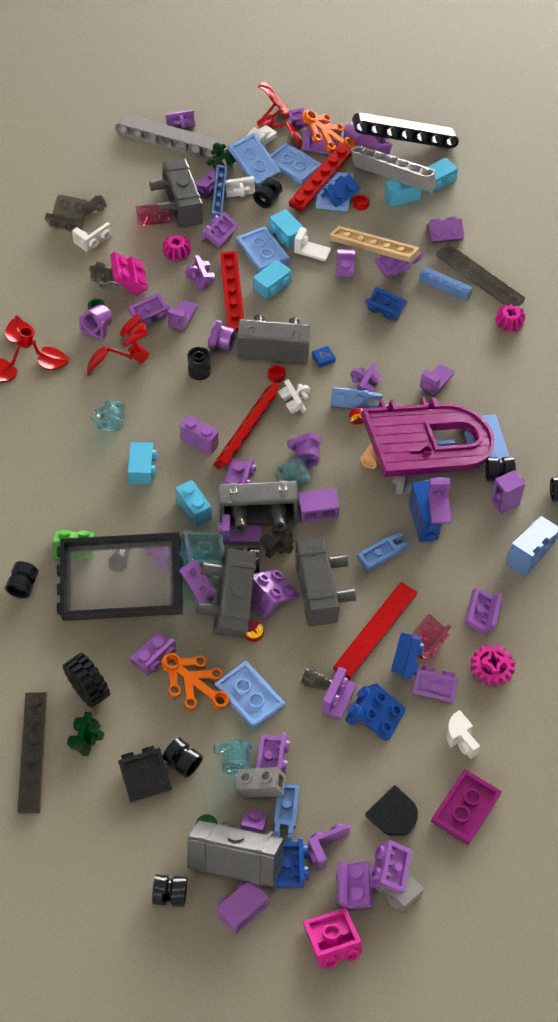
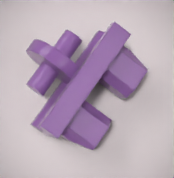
M193 109L165 114L168 126L179 129L195 126Z
M195 255V262L187 266L185 275L188 279L195 280L200 290H204L206 284H213L215 276L214 273H208L210 269L209 262L202 261L200 256Z
M372 363L365 373L362 367L359 369L354 368L351 371L352 382H359L355 389L373 392L375 388L367 382L369 381L376 386L382 375L375 371L377 365Z

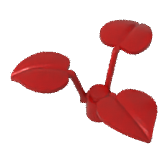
M262 82L258 88L266 93L273 102V105L257 121L258 127L261 128L267 125L274 129L286 125L297 143L298 150H300L303 143L302 137L293 124L284 122L274 125L276 122L274 117L282 111L284 116L289 118V110L281 98L276 95L268 82ZM275 106L279 107V110L273 115L269 114Z
M139 313L129 319L119 333L121 337H124L126 334L128 335L123 346L127 347L132 344L128 349L130 353L127 354L111 347H101L92 355L88 362V375L104 360L109 351L128 357L130 360L134 358L140 364L148 358L149 352L136 342L148 336L146 324L144 322L138 324L140 320Z
M16 315L8 323L5 329V337L9 342L17 343V348L11 363L6 359L0 358V382L11 381L17 376L18 370L13 365L20 347L29 348L33 345L36 354L39 355L37 363L46 370L58 369L69 363L70 359L62 351L51 346L43 347L40 352L37 348L36 340L33 339L35 335L34 329Z

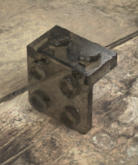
M58 195L53 213H46L45 220L50 227L55 229L61 228L72 232L73 229L78 227L82 230L89 202L85 199Z

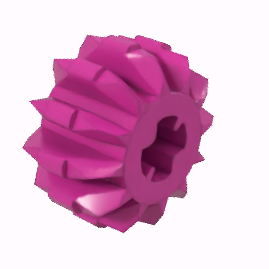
M180 233L177 236L172 234V237L167 236L166 240L163 241V253L168 260L181 261L182 258L187 259V256L190 255L191 243L186 236L181 237Z
M504 304L503 307H499L495 320L499 328L502 327L503 331L508 330L510 333L512 330L517 332L519 329H522L526 316L523 309H519L518 305L512 306L510 304L507 306Z

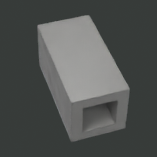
M279 767L238 769L234 786L243 798L284 796L286 776Z

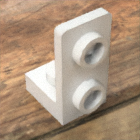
M105 223L90 235L76 227L72 230L73 242L84 251L89 252L112 235L111 224Z
M300 227L295 237L294 253L325 262L331 252V248L308 242L307 229Z

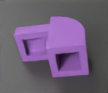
M338 249L337 276L354 277L355 250Z

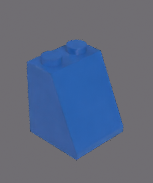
M429 480L412 483L409 508L419 542L437 540L441 524L431 523L428 500Z

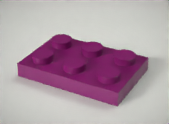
M464 769L432 817L431 822L466 845H469L501 796L502 791Z

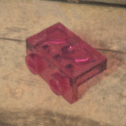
M157 204L136 206L138 226L171 223L170 210H157Z
M428 614L412 633V635L420 636L421 643L424 644L422 655L417 656L421 660L427 656L431 658L438 650L436 647L438 643H443L449 637L448 631L451 626L448 624L444 627L431 614Z

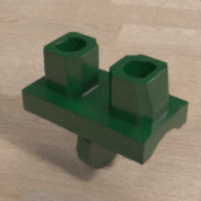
M218 142L213 144V150L211 151V154H216V156L206 161L207 165H212L215 171L217 165L225 166L222 161L223 159H225L227 165L236 162L228 149L224 150L226 145H221Z
M85 712L83 717H75L73 728L78 731V734L69 736L67 745L73 750H78L82 756H88L91 746L95 745L96 740H103L105 735L100 730L101 725L99 721L92 717L91 712Z

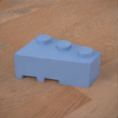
M542 516L536 522L533 521L529 528L512 543L507 553L508 561L506 565L526 577L558 539V526Z

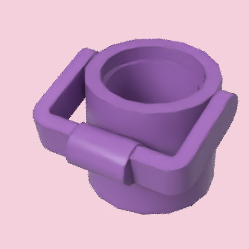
M97 305L80 314L79 324L81 332L100 340L107 336L106 327L112 322V314L106 306Z
M216 320L209 334L208 348L214 350L216 347L231 351L236 338V329L223 326V321Z
M309 432L287 440L288 448L296 452L295 461L299 466L314 467L319 463L320 444L322 443V439L319 436Z

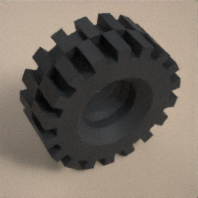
M79 653L63 664L64 673L72 684L71 686L90 708H93L110 696V690L104 681V677L84 653Z

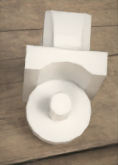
M247 176L226 180V197H244L248 194H254V177Z
M289 379L284 381L286 386L278 392L283 401L291 397L294 398L286 403L290 413L293 414L299 410L302 413L307 412L301 399H309L310 388L307 385L302 386L298 384L295 391Z

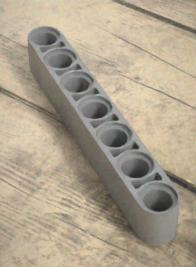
M123 114L115 125V130L120 135L205 159H211L216 156V154H211L213 144L216 142L220 143L219 140L129 114Z
M355 146L351 149L353 166L396 180L423 191H431L436 188L435 171L433 169L364 146Z

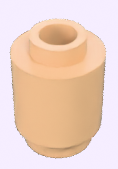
M369 444L361 455L360 460L364 467L374 469L379 462L372 444Z

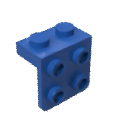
M377 683L362 687L357 693L358 698L355 703L349 707L345 721L350 725L362 722L382 740H390L405 713V707Z

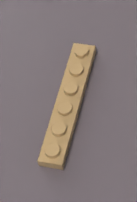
M338 226L329 234L331 241L410 263L421 254L419 247Z

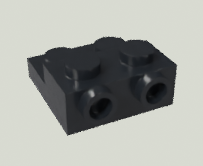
M153 745L143 748L141 754L134 755L133 752L121 755L122 759L118 760V764L130 803L172 790L160 748L155 749Z

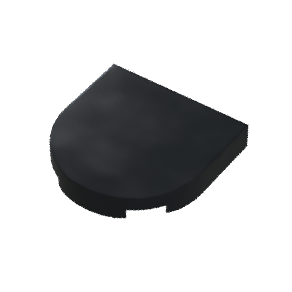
M394 785L365 813V816L383 833L390 836H404L414 829L418 819V810L415 803Z

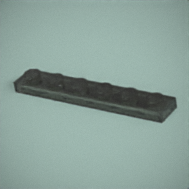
M449 243L437 251L436 257L507 306L510 304L512 306H520L524 302L525 297Z
M47 692L25 693L18 814L40 813Z

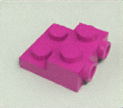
M117 252L110 254L114 281L135 296L146 291L148 284L146 283V271L143 270L142 262L132 256L126 259Z
M346 908L303 921L304 929L311 943L312 952L319 968L325 966L330 969L335 967L339 961L345 959L354 961L360 954H363L362 942Z

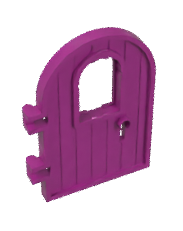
M423 397L419 405L396 406L394 399L390 400L389 405H385L384 400H380L378 408H363L361 413L384 477L473 470L482 466L487 461L494 448L493 432L480 415L460 405L449 403L437 404L435 397H431L430 402H426L425 397ZM463 429L473 435L475 443L438 446L436 438L433 436V431Z

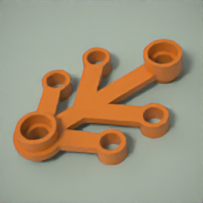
M312 110L303 112L302 119L305 124L310 126L313 133L312 141L319 143L324 137L326 142L325 150L331 153L336 148L331 138L349 149L356 146V142L352 138L347 137L344 140L337 135L344 130V126L341 123L328 124L331 121V117L328 114L317 115Z
M168 653L162 658L161 666L169 675L170 686L168 695L171 698H177L180 695L181 688L177 684V674L184 678L186 696L184 708L187 711H193L197 706L193 686L212 700L214 708L224 709L227 706L229 696L226 692H215L200 680L211 679L217 682L223 675L220 668L188 671L184 667L195 666L197 669H203L206 666V658L203 655L192 658H180L175 653ZM197 660H202L204 663L198 664ZM168 662H173L175 665L169 666ZM217 672L220 676L215 677L213 676V673ZM171 689H176L178 693L173 694ZM216 700H222L223 704H218ZM187 702H193L194 706H188Z

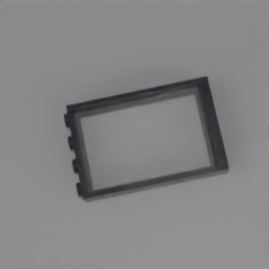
M179 532L60 539V546H57V557L60 558V564L57 565V576H60V583L57 584V595H60V603H57V614L61 616L63 621L183 614L182 575L179 572L182 568L181 537Z

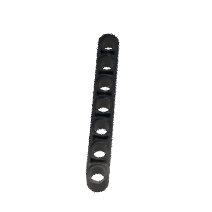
M356 113L352 117L355 131L359 134L449 149L455 148L459 143L455 130L449 127L367 113Z

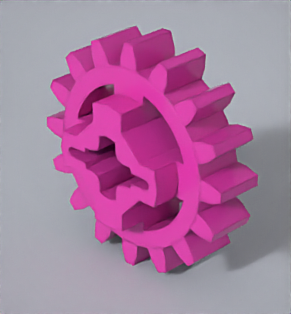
M488 644V648L482 645L480 651L475 650L474 656L471 658L470 670L474 671L473 677L479 676V683L486 681L487 687L490 683H493L494 687H497L499 682L505 685L506 680L510 681L515 671V660H511L512 653L506 654L507 648L500 650L499 644L495 648H492L491 644Z

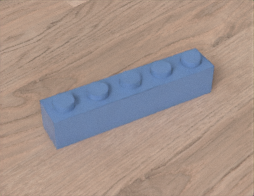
M217 165L210 217L222 214L227 166Z
M424 267L420 272L419 281L465 301L471 295L472 287L427 267Z

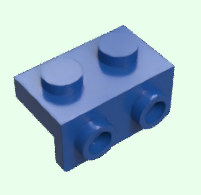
M350 174L345 177L341 175L335 180L334 185L330 183L323 188L324 192L321 194V197L323 198L327 195L336 208L361 189Z
M376 287L370 299L366 298L365 303L370 311L374 313L378 311L389 320H392V318L398 320L407 304V300Z
M404 632L400 633L391 671L402 674L404 679L411 680L412 675H417L419 663H416L417 655L421 656L424 648L420 636Z
M298 838V842H284L283 870L277 880V888H304V880H308V866H304V859H308V847L303 845V838Z

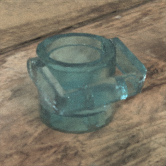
M107 400L102 404V407L92 413L90 419L100 430L116 432L123 428L126 407L118 400Z
M305 457L286 462L277 467L275 473L278 481L283 479L286 482L296 481L297 486L311 479L306 468L307 460Z
M237 739L213 745L214 754L223 756V772L230 775H238V769H250L251 750H253L252 742Z

